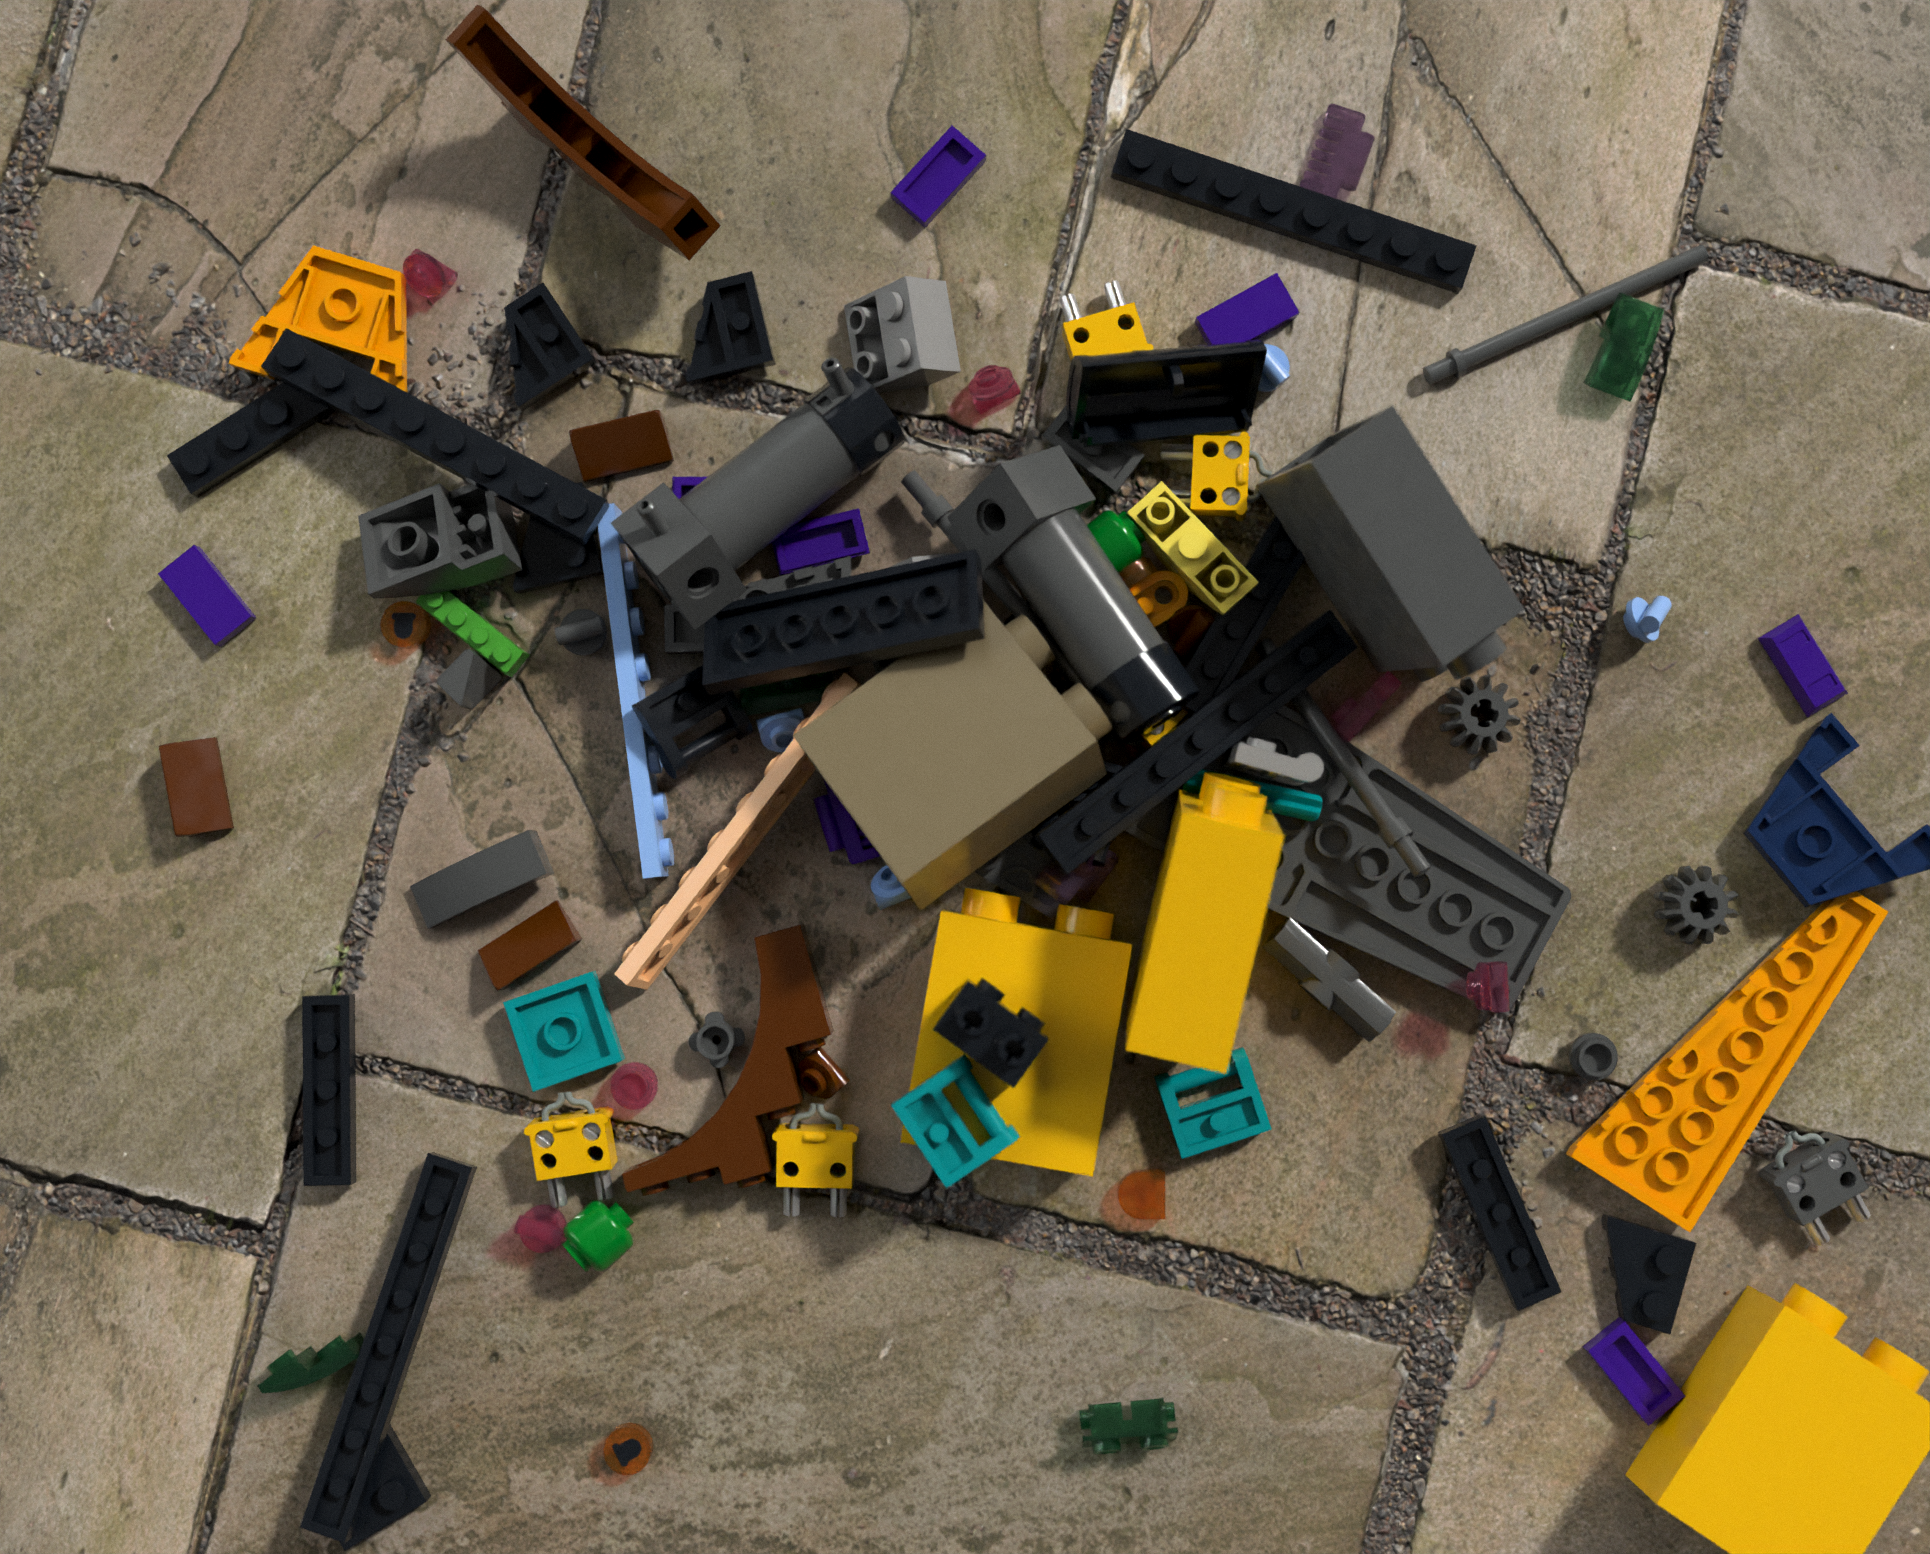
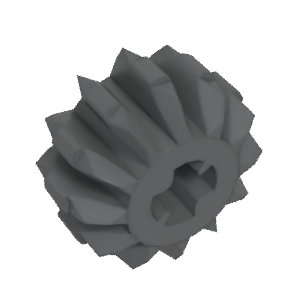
M1468 676L1460 680L1461 690L1450 687L1445 691L1447 698L1453 704H1441L1438 706L1439 713L1450 716V721L1440 724L1439 728L1441 732L1455 730L1456 733L1450 740L1451 746L1458 747L1466 741L1468 754H1477L1481 745L1489 754L1498 750L1497 740L1508 743L1513 739L1511 732L1505 726H1517L1520 724L1521 720L1519 717L1508 714V709L1519 705V701L1517 698L1504 701L1502 697L1507 692V684L1500 683L1492 689L1490 676H1481L1477 685ZM1479 707L1480 713L1487 715V720L1478 723V718L1471 716V709Z
M1681 866L1678 869V878L1673 875H1666L1662 878L1664 885L1669 891L1655 892L1654 898L1657 901H1663L1664 908L1658 909L1653 915L1656 919H1669L1664 928V932L1667 935L1674 936L1679 933L1680 941L1684 944H1693L1696 939L1701 944H1710L1714 940V932L1719 935H1726L1730 932L1728 925L1723 919L1736 918L1739 915L1735 909L1728 908V902L1735 900L1738 894L1736 891H1723L1728 881L1725 875L1717 874L1712 877V870L1709 866H1698L1695 871L1691 866ZM1695 898H1700L1701 908H1695L1697 912H1692L1690 902H1696Z

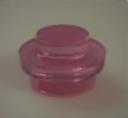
M630 1062L622 1065L614 1073L611 1079V1093L615 1101L622 1107L632 1110L641 1109L650 1104L656 1097L658 1079L655 1072L648 1065L641 1062Z

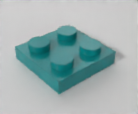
M596 971L503 1002L533 1092L625 1060Z

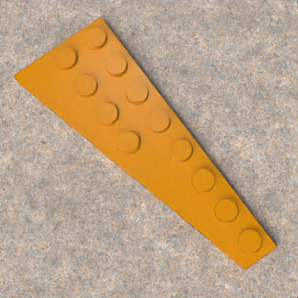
M1858 892L1823 902L1569 1147L1566 1155L1682 1229L1691 1232L1885 919L1888 911Z

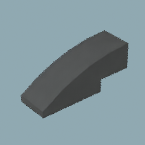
M527 830L456 862L410 887L428 929H431L516 892L515 890L554 874V871L537 831Z

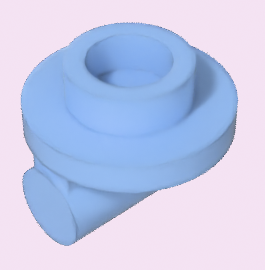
M1264 344L1267 348V354L1258 390L1268 392L1279 388L1290 377V365L1286 354L1280 348Z
M1657 596L1651 604H1648L1640 597L1629 600L1626 604V612L1623 615L1624 624L1629 634L1645 643L1656 640L1659 637V627L1671 609L1670 599L1665 596Z
M802 708L757 720L761 742L767 749L774 752L785 751L793 740V733L796 727L805 719Z
M887 865L882 867L872 878L871 890L880 910L911 898Z

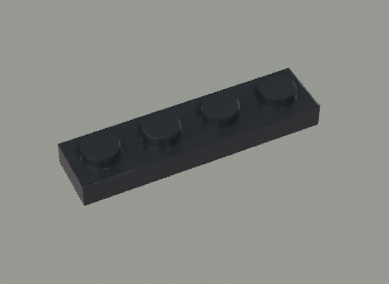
M281 383L174 450L167 457L190 494L199 497L335 412V410L295 388Z
M355 994L302 996L304 1186L352 1185L356 1183Z
M1479 1114L1439 1131V1137L1513 1307L1519 1311L1561 1293L1562 1291L1486 1116Z

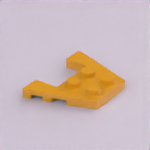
M313 245L278 292L281 295L266 317L261 316L251 329L254 332L241 350L238 348L235 350L228 363L236 369L275 380L274 377L264 371L261 365L287 328L312 342L374 360L371 374L407 392L406 277L399 271Z

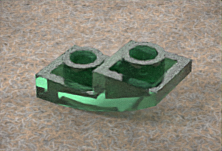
M1619 292L1599 334V337L1604 340L1585 378L1584 384L1631 402L1650 358L1664 309Z
M359 1332L345 1342L341 1335H339L317 1353L312 1346L297 1356L290 1349L266 1367L272 1375L257 1385L262 1394L296 1389L323 1379L359 1356L364 1337Z

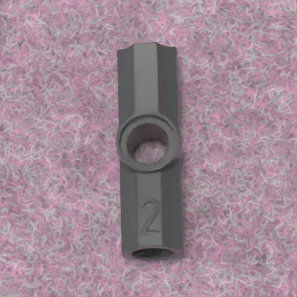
M1291 917L1286 918L1279 924L1262 945L1271 956L1299 980L1297 984L1328 1011L1332 1009L1366 1041L1371 1042L1391 1023L1396 1011L1359 979L1360 974L1345 959L1330 948L1326 950Z

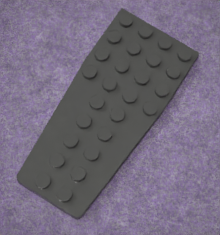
M1285 705L1235 744L1247 741L1248 737L1276 744L1275 753L1297 758L1305 753H1314L1322 759L1324 764V771L1319 779L1309 783L1305 782L1299 786H1289L1222 766L1227 750L1203 768L1204 770L1316 794L1322 797L1320 816L1313 822L1273 813L1284 835L1267 909L1287 918L1291 917L1294 921L1493 1011L1506 1013L1511 1010L1571 899V891L1568 887L1340 737L1397 818L1403 817L1412 830L1411 839L1431 866L1427 872L1415 878L1395 848L1389 849L1378 834L1381 828L1302 715ZM1187 713L1183 720H1185L1191 714ZM1178 788L1126 828L1124 832L1163 853Z

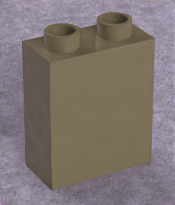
M984 600L985 639L904 655L793 735L817 771L920 911L1107 775L1097 740L1110 732L1112 726L1101 707L1080 683H1076L1060 695L1041 672L1042 669L1055 661V657L1038 629L1024 614H1020L1004 626Z

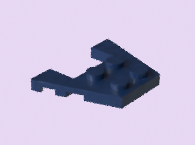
M1832 713L1820 721L1743 832L1805 908L1930 870V826L1928 824L1922 826L1886 852L1821 776V773L1860 746Z

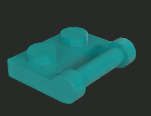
M1243 1047L1232 1050L1226 1074L1195 1067L1169 1076L1168 1072L1154 1076L1179 1155L1182 1159L1272 1130L1248 1056ZM1237 1074L1241 1087L1181 1107L1179 1106L1176 1097L1177 1093Z
M965 1054L949 1063L942 1070L891 1104L946 1188L1010 1146L1020 1137L1012 1124L1006 1125L971 1073L970 1069L973 1065ZM953 1081L991 1136L981 1145L977 1143L942 1091L944 1087Z

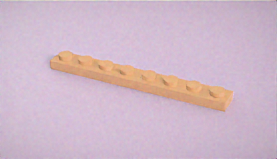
M844 672L839 680H835L828 685L823 692L820 705L811 717H807L799 723L793 735L858 689L862 684ZM794 736L785 751L769 762L764 772L765 777L756 789L746 794L740 800L736 807V815L727 827L718 831L711 838L707 846L708 851L701 861L682 876L679 882V889L672 899L653 914L650 920L651 926L646 933L624 952L622 956L623 963L614 974L627 986L648 990L816 770L815 766Z

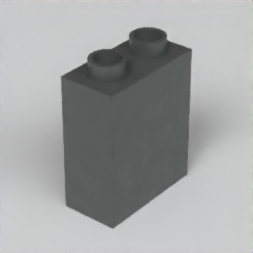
M1393 405L1329 435L1256 485L1275 516L1282 523V527L1297 550L1300 549L1305 556V562L1377 672L1413 669L1418 679L1424 682L1449 670L1453 678L1458 680L1482 669L1506 650L1507 647L1496 630L1525 609Z

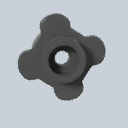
M713 1011L706 1015L705 1024L699 1032L693 1033L690 1036L689 1046L693 1051H699L704 1057L710 1059V1064L713 1067L721 1068L728 1064L729 1055L734 1048L743 1045L745 1033L741 1028H733L724 1020V1015L721 1012ZM715 1035H719L721 1037V1042L719 1044H715L713 1042V1037Z

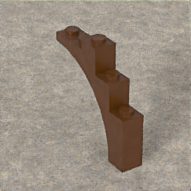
M477 4L448 36L446 41L502 100L501 104L531 136L554 149L584 182L608 196L638 229L690 261L721 226L694 194L649 164L567 93L484 7Z
M804 924L754 938L761 974L760 1013L752 1049L736 1085L717 1112L694 1135L666 1153L629 1167L622 1173L626 1192L641 1189L642 1196L655 1194L670 1188L669 1180L686 1176L687 1182L693 1183L715 1175L714 1168L718 1166L724 1185L737 1182L738 1188H745L766 1180L764 1173L771 1171L774 1161L761 1114L767 1113L768 1120L794 1114L796 1112L794 1105L801 1103L804 1099L790 1046L797 1045L798 1052L812 1050L826 1045L824 1037L834 1032Z

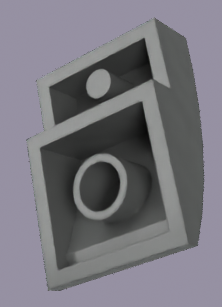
M439 483L358 516L368 595L373 599L419 596L451 591L498 579L522 570L512 505L471 483L453 491H448Z

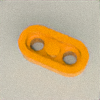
M1171 571L1155 572L1129 589L1155 628L1168 621L1178 609L1184 607L1188 599V589L1185 581L1178 574ZM1160 588L1167 589L1171 594V601L1167 604H1160L1155 599V591Z

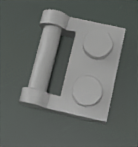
M1248 737L1247 741L1239 742L1227 749L1222 766L1289 786H1299L1305 782L1316 781L1324 771L1322 759L1314 753H1305L1297 758L1275 753L1276 744Z

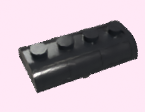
M1257 339L1246 340L1245 342L1190 345L1189 347L1133 350L1132 352L1099 355H1076L1072 358L1066 396L1067 419L1072 439H1079V442L1083 443L1084 447L1188 438L1195 435L1247 432L1249 427L1252 426V414L1267 348L1261 340Z

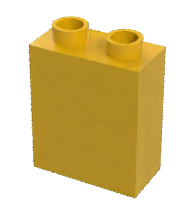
M1204 772L1199 794L1178 788L1127 1003L1126 1050L1224 1074L1227 1072L1284 835L1272 810L1265 809L1267 797L1260 794L1261 785L1230 775Z
M965 888L961 912L942 909L940 912L909 1091L965 1054L973 1065L970 1069L971 1073L1006 1125L1012 1124L1020 1135L1014 1143L991 1159L1093 1177L1132 944L1126 941L1110 939L1115 915L1113 913L1058 904L1054 929L1017 922L1021 897ZM981 978H984L1006 994L1001 1002L1017 1013L1021 1007H1024L1046 1023L1041 1031L1048 1036L1049 1040L1015 1088L1008 1085L933 1030L934 1025L967 979L977 984ZM954 1081L944 1087L942 1091L977 1143L981 1145L991 1136ZM903 1124L900 1142L917 1145Z
M1793 1283L1781 1303L1747 1286L1680 1390L1685 1397L1665 1412L1625 1475L1658 1506L1730 1554H1864L1930 1451V1402L1917 1394L1930 1371L1877 1337L1873 1338L1864 1354L1860 1356L1835 1339L1848 1316L1796 1283Z

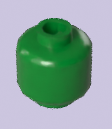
M1111 510L1103 511L1087 524L1120 575L1143 557L1144 552L1141 544L1146 541V538L1125 511H1122L1120 514H1116Z
M598 1200L592 1201L564 1226L563 1232L567 1240L561 1245L586 1273L591 1268L598 1272H605L633 1246V1237L627 1229L634 1222L616 1202L608 1208Z

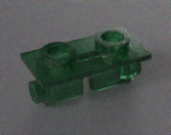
M1164 1398L1130 1401L1132 1420H1123L1121 1402L1088 1404V1409L1079 1410L1081 1430L1090 1429L1091 1433L1089 1436H1082V1448L1092 1447L1093 1454L1096 1455L1121 1452V1444L1140 1443L1141 1450L1168 1448V1440H1175L1178 1435V1427H1167V1422L1176 1421L1174 1402H1164Z

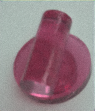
M418 248L403 263V273L408 285L416 293L424 297H436L446 287L451 288L458 277L456 271Z
M997 365L985 366L978 370L968 387L973 404L980 415L1021 394L1011 370Z
M1479 962L1476 965L1475 972L1468 973L1466 981L1467 997L1469 1000H1474L1478 1010H1490L1491 1012L1510 1011L1507 962Z
M541 1204L532 1207L524 1215L519 1216L514 1233L520 1235L522 1242L530 1250L546 1253L561 1246L565 1239L564 1226L567 1222L559 1209L553 1208L551 1205Z

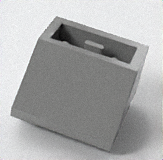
M904 276L844 305L854 369L872 385L877 393L927 386L961 372L946 281Z

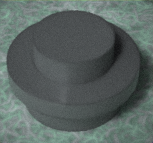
M1586 1033L1576 1038L1569 1050V1062L1574 1072L1580 1077L1593 1081L1601 1080L1608 1077L1616 1068L1618 1061L1617 1049L1606 1036L1598 1033Z

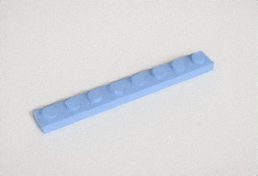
M612 503L609 504L608 510L598 524L642 877L643 879L669 876L668 866H674V851L671 839H664L662 820L668 819V804L665 792H658L656 774L662 773L660 755L655 746H652L651 739L631 705L646 697L644 681H650L651 673L648 656L646 653L640 654L638 635L645 634V626L641 608H634L632 594L633 589L639 588L637 567L634 561L628 562L626 544L611 524L612 521L622 514V511Z

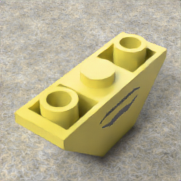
M1163 481L1127 512V515L1142 532L1147 544L1160 562L1169 571L1178 574L1185 581L1187 589L1191 594L1224 616L1259 584L1255 577Z

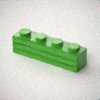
M450 591L420 595L416 600L417 604L505 675L513 677L530 656V654L517 646Z

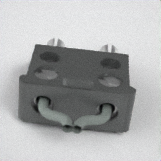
M1796 1130L1791 1131L1783 1136L1785 1145L1777 1152L1775 1161L1763 1167L1759 1172V1177L1769 1183L1786 1216L1804 1226L1816 1246H1822L1824 1241L1828 1243L1830 1240L1819 1217L1845 1202L1856 1222H1864V1218L1869 1219L1871 1216L1860 1196V1193L1869 1187L1847 1149L1849 1142L1830 1132H1824L1820 1135L1808 1133L1801 1136ZM1793 1140L1805 1143L1789 1152L1793 1146Z

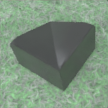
M465 649L437 678L438 681L436 683L461 707L473 710L501 681L502 675L478 652Z

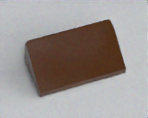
M652 410L569 431L570 440L584 482L674 461L664 416L660 410Z
M213 737L160 745L159 751L175 836L193 837L233 829L218 739Z
M556 900L482 947L478 952L492 984L497 991H500L582 940V937L560 902Z

